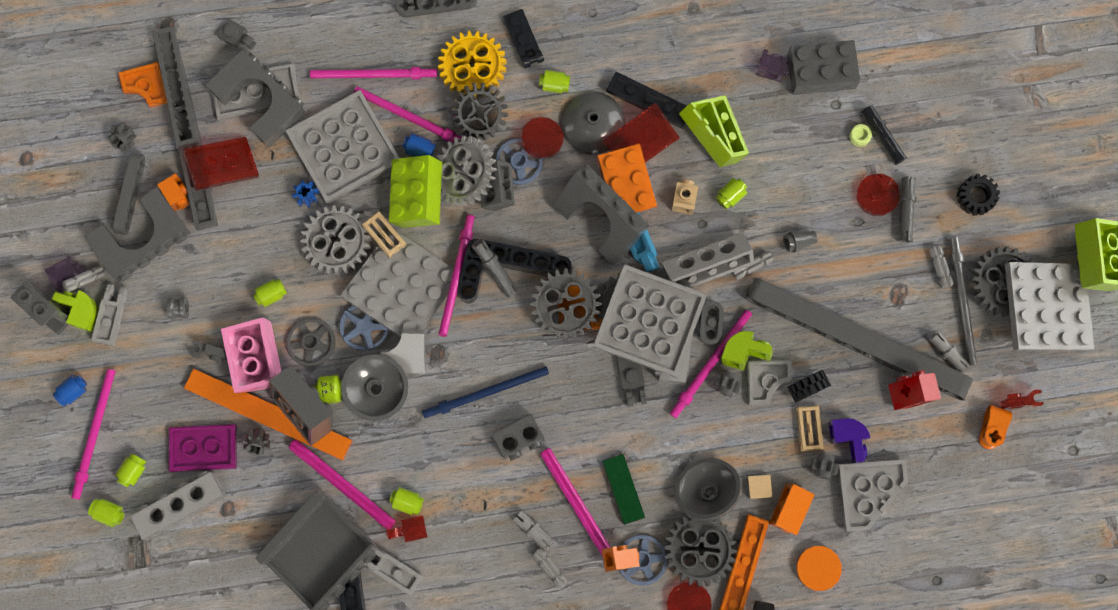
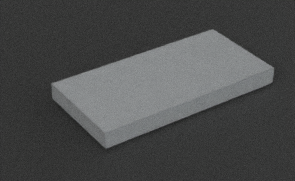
M294 63L269 67L268 69L274 74L273 79L277 83L282 81L288 87V93L292 97L296 95L301 100ZM250 85L243 88L226 105L213 95L217 120L223 121L267 112L272 102L271 91L261 85Z

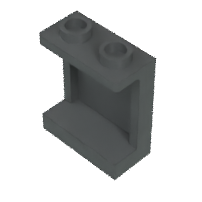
M26 281L10 297L39 325L44 326L46 324L57 335H60L69 325L66 323L69 314L45 292Z

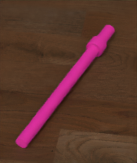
M411 67V69L310 70L311 79L411 78L412 80H420L421 77H437V69H420V67Z
M358 86L354 89L353 93L361 90L367 101L441 136L442 140L454 143L455 138H462L456 135L455 131L449 128L444 129Z
M472 215L466 216L464 228L460 231L459 235L460 245L438 333L442 337H447L466 248L473 237L472 227L475 217Z
M745 309L685 392L682 391L678 397L679 401L669 413L673 418L676 419L684 407L689 406L692 402L693 395L722 357L728 340L733 335L739 333L752 316L750 311Z
M111 369L106 371L78 472H75L73 479L75 484L71 495L73 499L80 500L84 483L88 481L89 474L87 472L116 372Z

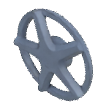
M516 138L507 141L499 148L495 160H499L502 150L509 156L511 160L508 163L511 164V170H516L519 180H512L513 184L525 185L538 177L543 168V156L538 146L532 141ZM514 142L526 143L520 152H515L508 146ZM531 146L537 151L539 162L527 158ZM526 167L538 168L533 176L525 180Z
M354 306L345 310L340 321V333L343 340L350 347L357 350H371L385 340L389 331L387 328L379 323L372 322V318L366 314L362 318L353 314L352 311L357 309ZM347 317L355 324V327L345 335L344 322ZM385 330L382 338L373 344L372 331ZM360 334L363 336L367 347L357 346L349 340Z
M633 536L627 539L622 546L628 545L636 539H643L638 551L640 566L628 568L626 572L623 569L619 571L632 584L639 586L653 584L666 571L668 559H664L667 555L666 550H663L664 546L661 542L652 536ZM649 540L656 543L663 554H649ZM664 561L661 572L657 577H654L650 565ZM638 570H642L648 581L639 582L630 577Z

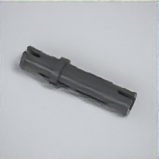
M908 176L902 177V196H899V202H901L899 242H904L905 239L906 243L913 242L914 203L917 200V197L914 196L915 177H910L909 185Z
M483 238L476 240L472 244V248L481 259V264L490 271L507 297L515 295L518 288L497 260L498 256L496 253L489 249Z

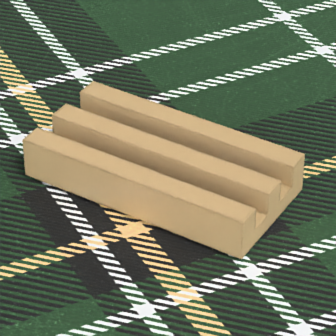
M379 211L362 224V227L389 259L393 257V254L398 253L402 247L407 246L405 241ZM376 219H379L380 222L386 227V229L391 233V235L397 240V242L399 243L398 245H395L394 242L388 237V235L383 231V229L377 224V222L375 221ZM370 224L373 225V227L379 232V234L384 238V240L390 245V247L392 248L391 250H389L386 247V245L381 241V239L370 228Z
M819 405L797 407L796 413L801 452L824 450ZM802 411H805L809 446H806ZM810 411H814L818 444L815 446Z

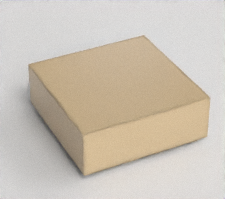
M770 475L747 477L749 499L773 497Z

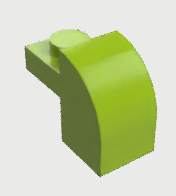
M78 290L77 295L63 291V294L55 292L52 300L71 308L66 323L93 333L99 311L95 300Z
M739 332L728 340L722 355V363L724 366L744 371L749 355L771 361L773 354L772 346L763 340L754 341V332Z

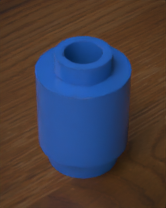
M412 133L410 137L406 136L402 148H405L406 154L413 157L432 156L436 144L431 143L432 141Z
M72 374L55 388L56 391L52 394L65 407L67 404H72L87 391L85 387L87 383L80 375L76 377Z

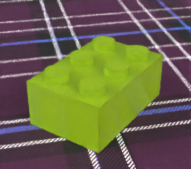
M430 155L392 159L389 223L401 228L440 225L442 162Z
M1094 218L1074 224L1082 288L1102 291L1118 290V221Z

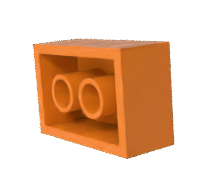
M640 144L596 156L601 178L636 213L657 207Z

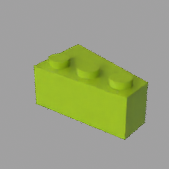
M726 95L692 102L679 113L719 167L737 164L749 154Z

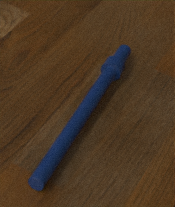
M547 366L450 401L443 400L438 402V405L422 410L423 416L426 419L440 413L443 415L456 407L549 375Z

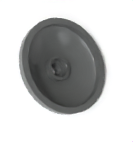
M589 92L575 97L566 106L562 115V131L565 139L573 148L582 153L601 154L607 152L618 144L624 133L625 117L620 105L613 98L602 93ZM596 116L597 120L591 121L590 117Z
M378 354L366 355L355 360L344 373L341 384L342 397L346 406L356 416L369 421L384 420L395 415L404 405L408 394V380L402 367L393 359ZM373 385L379 386L380 389L377 393L371 391Z
M707 458L690 464L681 472L676 481L674 493L678 506L686 515L697 520L708 521L726 515L735 507L741 495L742 485L740 477L733 466L720 459Z

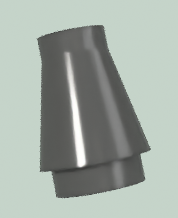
M788 232L783 237L785 249L788 252L792 251L795 253L817 243L816 232Z

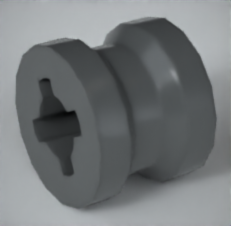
M181 297L176 300L174 298L167 299L166 310L170 320L176 317L183 319L189 317L187 297Z

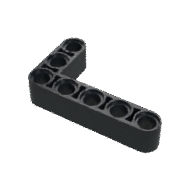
M478 239L471 240L467 245L458 284V295L460 300L466 304H471L477 300L484 272L481 259L478 255H474L471 252L473 249L472 244ZM485 240L492 252L502 251L504 253L501 259H497L503 268L546 277L550 273L555 277L556 266L564 263L568 266L569 275L572 272V263L568 257ZM523 255L526 259L523 263L518 264L514 261V257ZM543 259L547 264L543 268H538L535 262ZM470 267H476L478 273L470 276L467 274V270ZM465 288H472L474 290L473 294L469 297L463 296L462 292Z

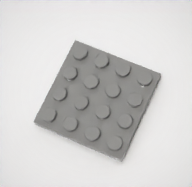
M361 90L286 130L287 135L327 204L389 171L392 166V159H400Z
M388 231V237L394 242L395 245H398L399 243L397 242V240ZM396 231L407 246L402 247L390 259L377 246L340 296L401 338L402 330H424L447 299L454 268ZM383 238L382 242L391 250L392 248Z
M1009 262L1005 264L1014 351L1095 350L1088 289H1084L1081 286L1079 264Z
M624 264L593 347L677 378L707 294Z

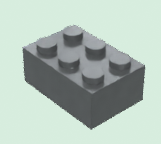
M854 40L790 47L787 57L793 95L856 89L859 84L860 74Z
M290 365L269 380L270 398L310 446H312L332 431L333 410L327 402L323 403L320 400L319 393L313 386H308L303 373L300 370H295Z

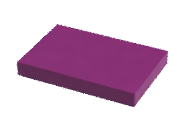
M236 424L169 427V472L237 469Z

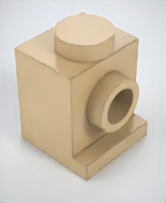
M682 180L681 183L677 182L671 211L693 215L698 186H695L693 181ZM683 192L689 193L690 196H689V197H684V196L682 195V193H683Z

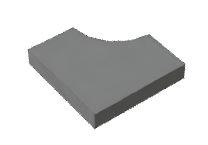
M402 330L401 339L398 343L389 349L381 350L380 355L387 356L396 361L405 373L425 374V331Z
M747 361L748 405H771L772 396L776 389L784 384L792 383V361Z

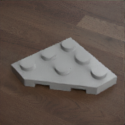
M906 459L839 464L838 474L845 532L870 530L874 522L908 483Z

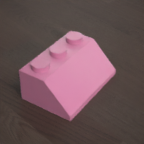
M262 317L222 328L221 332L234 393L269 389V380L282 372L271 321Z

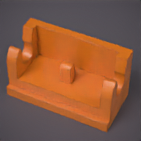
M786 483L769 524L784 532L797 535L815 494L795 484Z

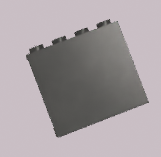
M315 491L255 559L260 564H266L310 610H327L330 607L329 602L332 598H337L345 590L344 585L349 580H354L361 571L359 569L364 563L368 564L376 556L374 552L379 547L324 492Z

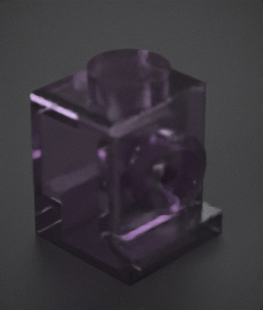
M764 49L756 76L781 82L782 77L788 75L790 64L781 55L767 54L768 50Z
M69 257L45 269L53 288L59 292L65 291L62 284L65 280L84 272L80 263L73 261Z

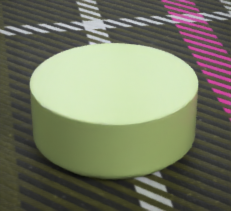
M864 124L854 126L849 134L851 143L858 147L867 145L872 138L870 128Z

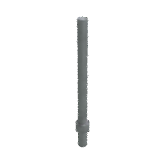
M951 237L952 255H950L951 264H954L967 360L970 364L969 366H976L977 359L963 270L964 255L960 250L959 237Z

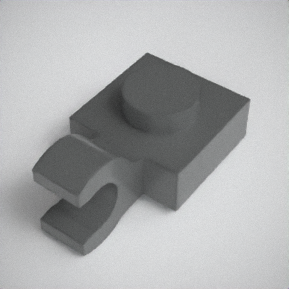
M230 19L226 21L217 35L220 40L235 48L242 44L248 49L253 50L257 44L253 41L254 38L246 34L248 31L245 27Z
M193 341V344L199 346L200 350L198 353L190 352L189 355L192 357L201 358L204 355L210 356L209 360L219 363L227 360L224 348L203 344L200 341Z

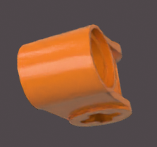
M993 405L987 407L979 435V443L983 448L990 450L1003 444L1012 419L1011 411Z

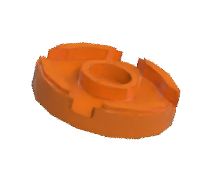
M813 546L805 549L799 555L796 570L800 582L805 587L814 591H825L832 588L839 581L842 574V564L838 555L832 549L825 546Z

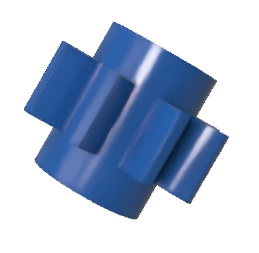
M301 180L300 185L293 186L296 193L292 194L293 199H298V206L306 204L310 208L311 203L318 202L315 195L320 192L316 188L313 189L314 183L312 181L306 184ZM304 191H308L307 197H303Z

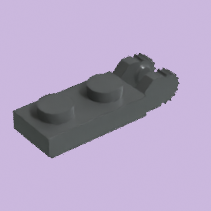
M617 356L622 388L625 391L628 407L633 406L634 403L630 390L637 388L641 404H647L641 365Z

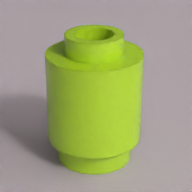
M545 70V74H540L539 86L543 87V91L563 94V92H568L570 75H565L566 73Z
M732 178L718 191L715 199L724 209L732 208L747 195V186L741 179L736 180Z
M272 279L255 288L256 293L253 296L259 306L263 304L266 308L283 299L287 291L280 279L275 281Z
M131 453L129 457L124 459L115 474L118 477L117 482L127 488L130 484L135 486L146 468L144 466L147 461Z
M399 487L397 491L393 490L389 503H392V508L409 515H419L424 498L420 497L418 493Z
M95 499L88 510V515L92 516L93 520L112 528L116 524L119 525L124 518L123 507L105 499Z

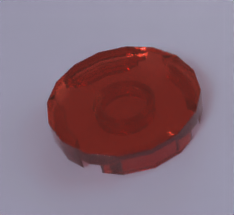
M534 118L526 123L522 130L521 140L523 148L529 155L535 158H551L560 151L563 145V131L550 118Z
M885 174L869 175L859 184L856 191V200L865 213L872 216H884L891 213L897 207L900 196L899 187L891 177Z
M688 582L675 586L669 593L666 603L667 610H711L712 607L711 597L707 590L702 586L697 587V584L694 582L690 586Z

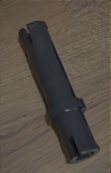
M870 105L863 109L861 113L871 126V132H875L895 162V165L906 160L907 156H905L886 127V121L881 119L874 106Z

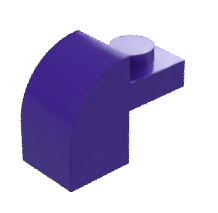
M849 418L828 422L831 444L849 442L852 463L865 462L867 447L865 444H862V441L871 438L867 428L861 422Z

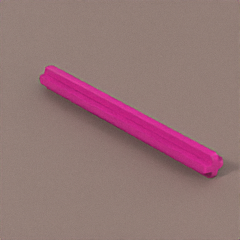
M296 439L291 442L288 448L383 527L390 530L394 526L396 521L307 447Z
M548 448L542 451L540 455L602 556L601 549L610 548V545L552 450Z

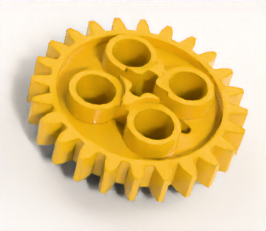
M468 31L466 37L460 32V39L453 36L452 44L449 42L445 43L447 50L441 49L443 56L438 57V60L442 64L438 65V69L443 71L440 73V78L445 79L443 81L445 86L450 85L451 92L457 89V92L461 91L466 94L464 86L467 85L471 91L473 90L472 83H476L477 89H480L481 82L485 83V90L488 89L489 85L499 88L497 80H504V76L501 73H506V67L503 65H506L507 61L503 58L505 52L499 51L501 44L494 45V37L488 41L487 33L480 37L479 31L476 32L475 36H472L471 32ZM479 51H486L487 55L479 57L477 53ZM458 53L466 54L462 59L456 58ZM472 62H475L474 67H470ZM481 71L489 72V75L486 77H481L478 74ZM460 73L468 74L465 79L458 78Z

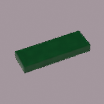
M624 454L602 461L623 524L626 525L644 519L645 515Z

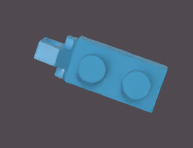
M646 229L630 250L635 261L638 260L640 265H644L646 272H653L660 267L657 258H655L657 256L656 249Z

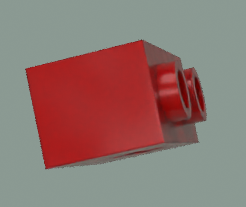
M924 370L911 373L912 377H909V375L896 378L897 382L889 384L888 387L894 410L908 409L941 399L935 373L925 374Z

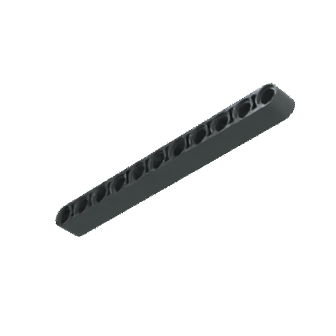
M754 278L745 297L747 301L906 376L912 377L911 373L922 370L925 371V374L935 373L939 391L953 398L965 400L973 382V379L966 374L764 280Z

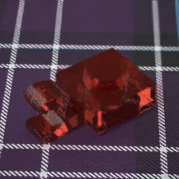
M1033 390L1025 397H1021V393L1009 394L1007 399L1001 401V407L1006 410L1028 406H1042L1043 402H1036L1034 400V395L1040 394L1042 391Z
M423 515L401 520L402 527L387 530L388 539L404 536L406 543L428 538Z

